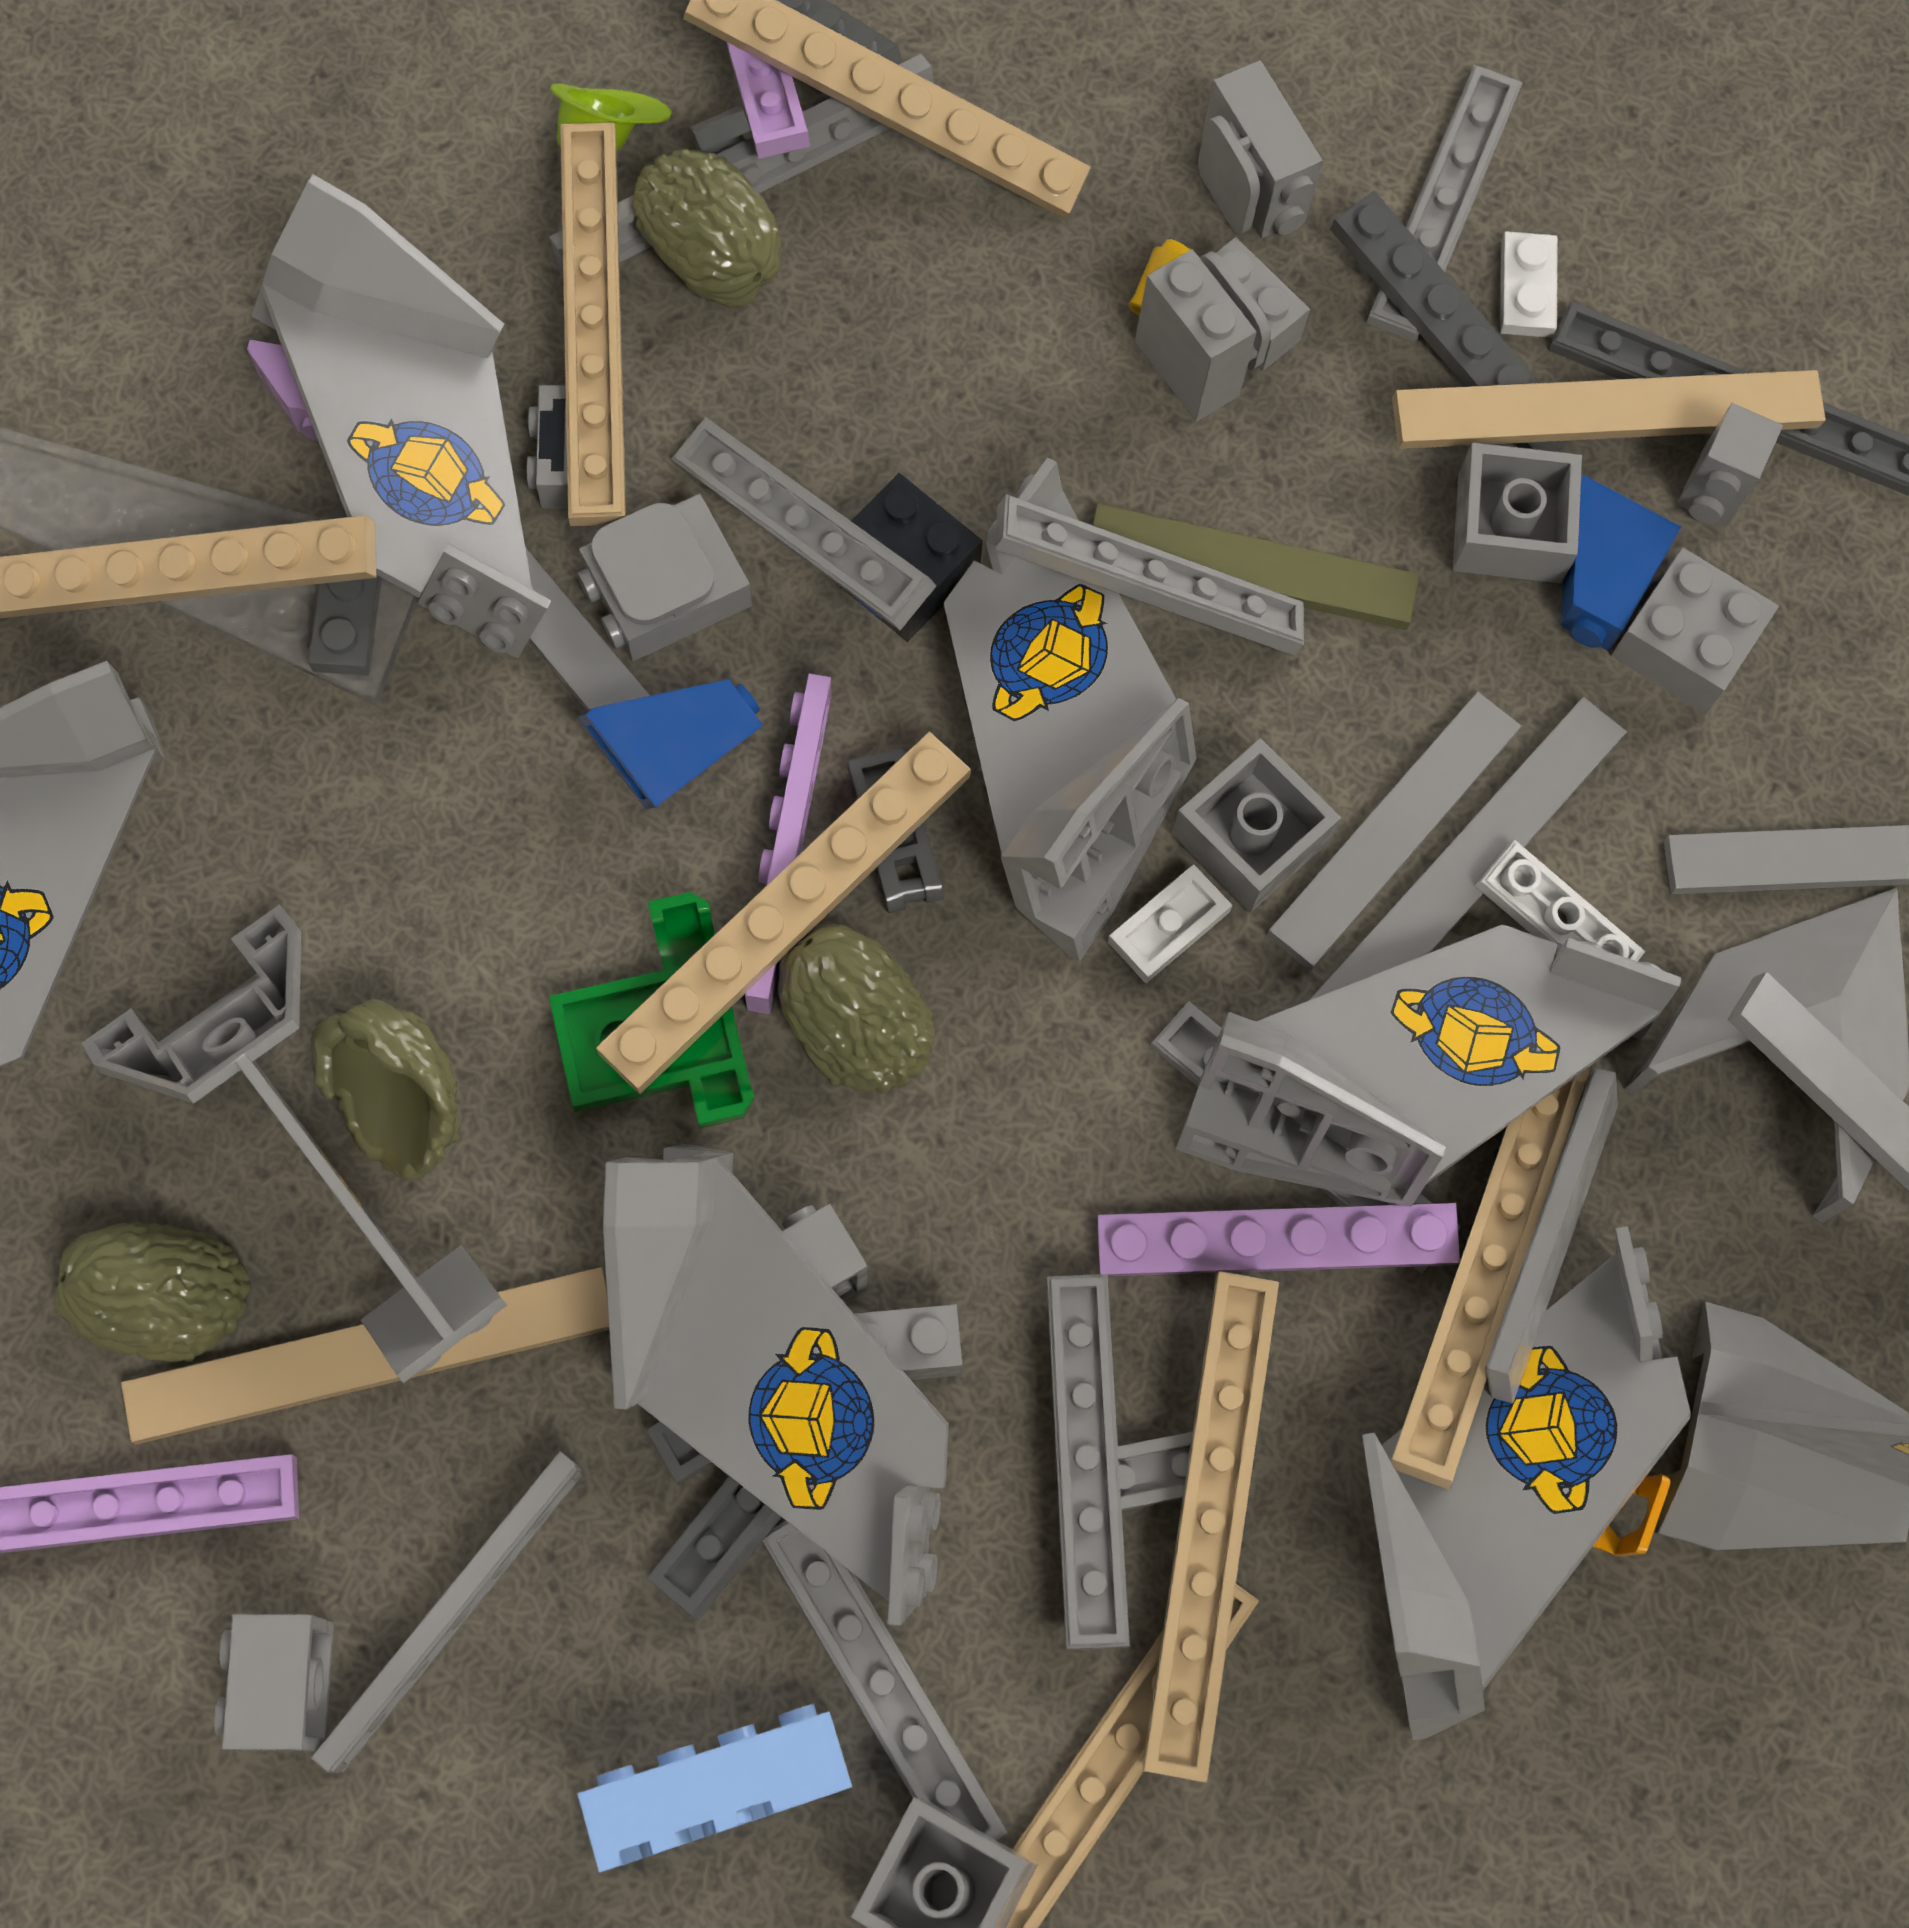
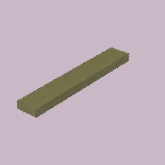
M1097 505L1093 522L1095 527L1304 602V608L1407 630L1410 625L1419 573L1108 505Z

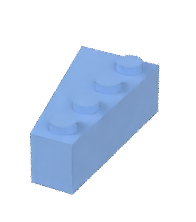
M814 1704L807 1705L779 1715L778 1718L781 1725L779 1728L757 1735L754 1724L717 1736L720 1743L718 1748L696 1755L692 1744L657 1756L659 1763L657 1768L635 1774L633 1766L629 1765L596 1776L598 1787L577 1794L598 1871H607L852 1788L830 1712L817 1715Z

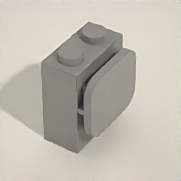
M1259 60L1213 80L1201 139L1198 168L1201 179L1234 233L1237 235L1249 231L1253 225L1262 239L1275 232H1278L1280 235H1287L1302 226L1309 213L1323 160L1262 61Z
M1192 249L1147 275L1135 343L1197 422L1240 396L1246 370H1253L1264 362L1271 331L1264 312L1225 261L1212 251L1199 258Z
M697 494L673 506L666 503H656L602 527L595 534L592 543L579 548L584 569L576 573L579 583L590 603L600 600L607 613V616L601 618V622L614 649H617L624 645L632 662L752 606L750 583L701 494Z

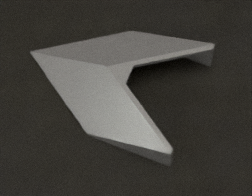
M1897 887L1714 954L1624 1089L1635 1096L1658 1075L1750 1042L1728 1020V1017L1753 977L1768 972L1903 1101L1909 1090V1042ZM1835 1121L1837 1178L1813 1215L1822 1223L1854 1204L1875 1161V1158Z

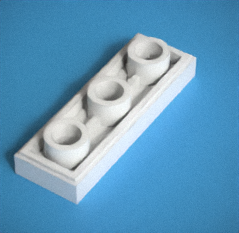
M1516 840L1507 845L1475 885L1530 934L1557 943L1556 956L1568 937L1580 942L1596 943L1608 952L1637 962L1645 953L1641 947ZM1558 910L1566 915L1567 924L1559 919Z

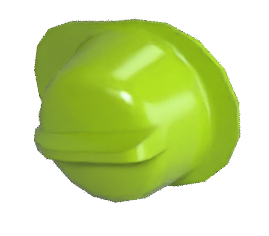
M561 83L552 84L550 87V91L560 99L557 118V144L560 147V124L615 123L616 150L618 152L625 144L636 123H660L670 119L672 113L669 107L659 100L635 92L614 89H585Z

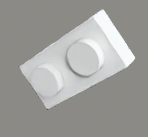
M1505 232L1501 240L1500 334L1553 338L1557 329V236Z
M1193 864L1110 934L1108 944L1145 983H1148L1230 912L1233 905Z

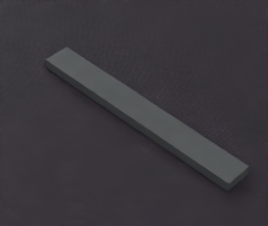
M1573 301L1569 302L1548 350L1617 379L1750 373ZM1823 402L1826 421L1819 428L1781 430L1776 443L1909 496V436Z

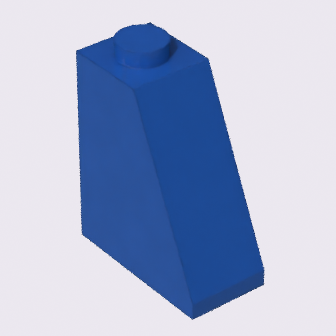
M1583 475L1580 489L1578 555L1563 579L1561 626L1570 630L1573 638L1582 645L1591 648L1602 647L1610 651L1632 616L1681 526Z
M730 679L595 707L577 718L646 809L655 808L763 726L755 715L760 711V708L754 697L743 685L738 684L735 687Z

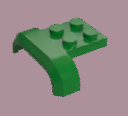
M687 892L647 901L663 970L549 996L574 1112L690 1086L700 1129L744 1119L755 1098L732 1006L640 1095L597 1053L596 1047L715 935L709 903L694 893Z

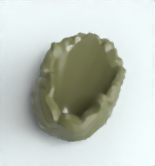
M678 149L671 156L663 154L655 159L654 165L644 166L641 175L638 176L635 183L632 206L637 216V229L646 238L647 243L654 248L660 259L686 283L688 289L693 290L700 297L729 308L745 307L755 300L759 287L770 283L780 271L781 262L779 254L781 239L773 213L768 208L763 197L753 190L750 180L733 166L731 162L727 161L725 157H718L715 153L702 152L701 150L689 151L688 149Z
M828 924L812 931L800 945L794 946L782 957L779 962L778 994L781 1000L782 1014L789 1022L795 1037L803 1042L808 1057L818 1070L830 1079L831 1085L837 1087L841 1084L845 1087H851L855 1091L876 1090L878 1093L884 1094L891 1087L905 1086L909 1083V1078L920 1076L924 1072V1068L928 1065L929 1058L932 1055L931 1047L935 1043L936 1032L931 1019L933 1013L928 1008V1004L922 998L920 992L915 988L910 975L903 970L902 965L896 961L893 954L889 950L884 949L880 942L862 935L846 925Z
M372 999L358 1006L351 1007L343 1014L330 1016L317 1025L312 1032L310 1040L315 1076L314 1085L320 1088L321 1096L326 1100H330L334 1095L339 1097V1110L344 1114L346 1127L350 1130L354 1142L359 1145L360 1151L365 1153V1157L368 1160L380 1161L384 1169L393 1172L394 1175L403 1178L405 1181L422 1180L426 1173H431L437 1164L444 1162V1157L446 1156L445 1148L453 1142H458V1131L461 1127V1121L459 1120L460 1111L455 1100L457 1082L450 1067L451 1061L445 1050L438 1045L435 1035L426 1025V1020L415 1015L413 1012L404 1011L381 1000Z
M120 1222L94 1232L82 1234L64 1250L59 1264V1284L54 1294V1306L58 1314L69 1324L70 1328L96 1348L108 1349L122 1355L137 1354L147 1360L166 1362L184 1360L191 1363L195 1361V1356L202 1354L204 1351L213 1350L223 1340L225 1335L236 1332L238 1328L237 1320L247 1310L248 1303L245 1299L251 1291V1284L245 1266L239 1262L234 1250L228 1245H224L223 1242L218 1241L216 1235H208L203 1231L185 1230L169 1224L159 1225L144 1222L128 1224Z

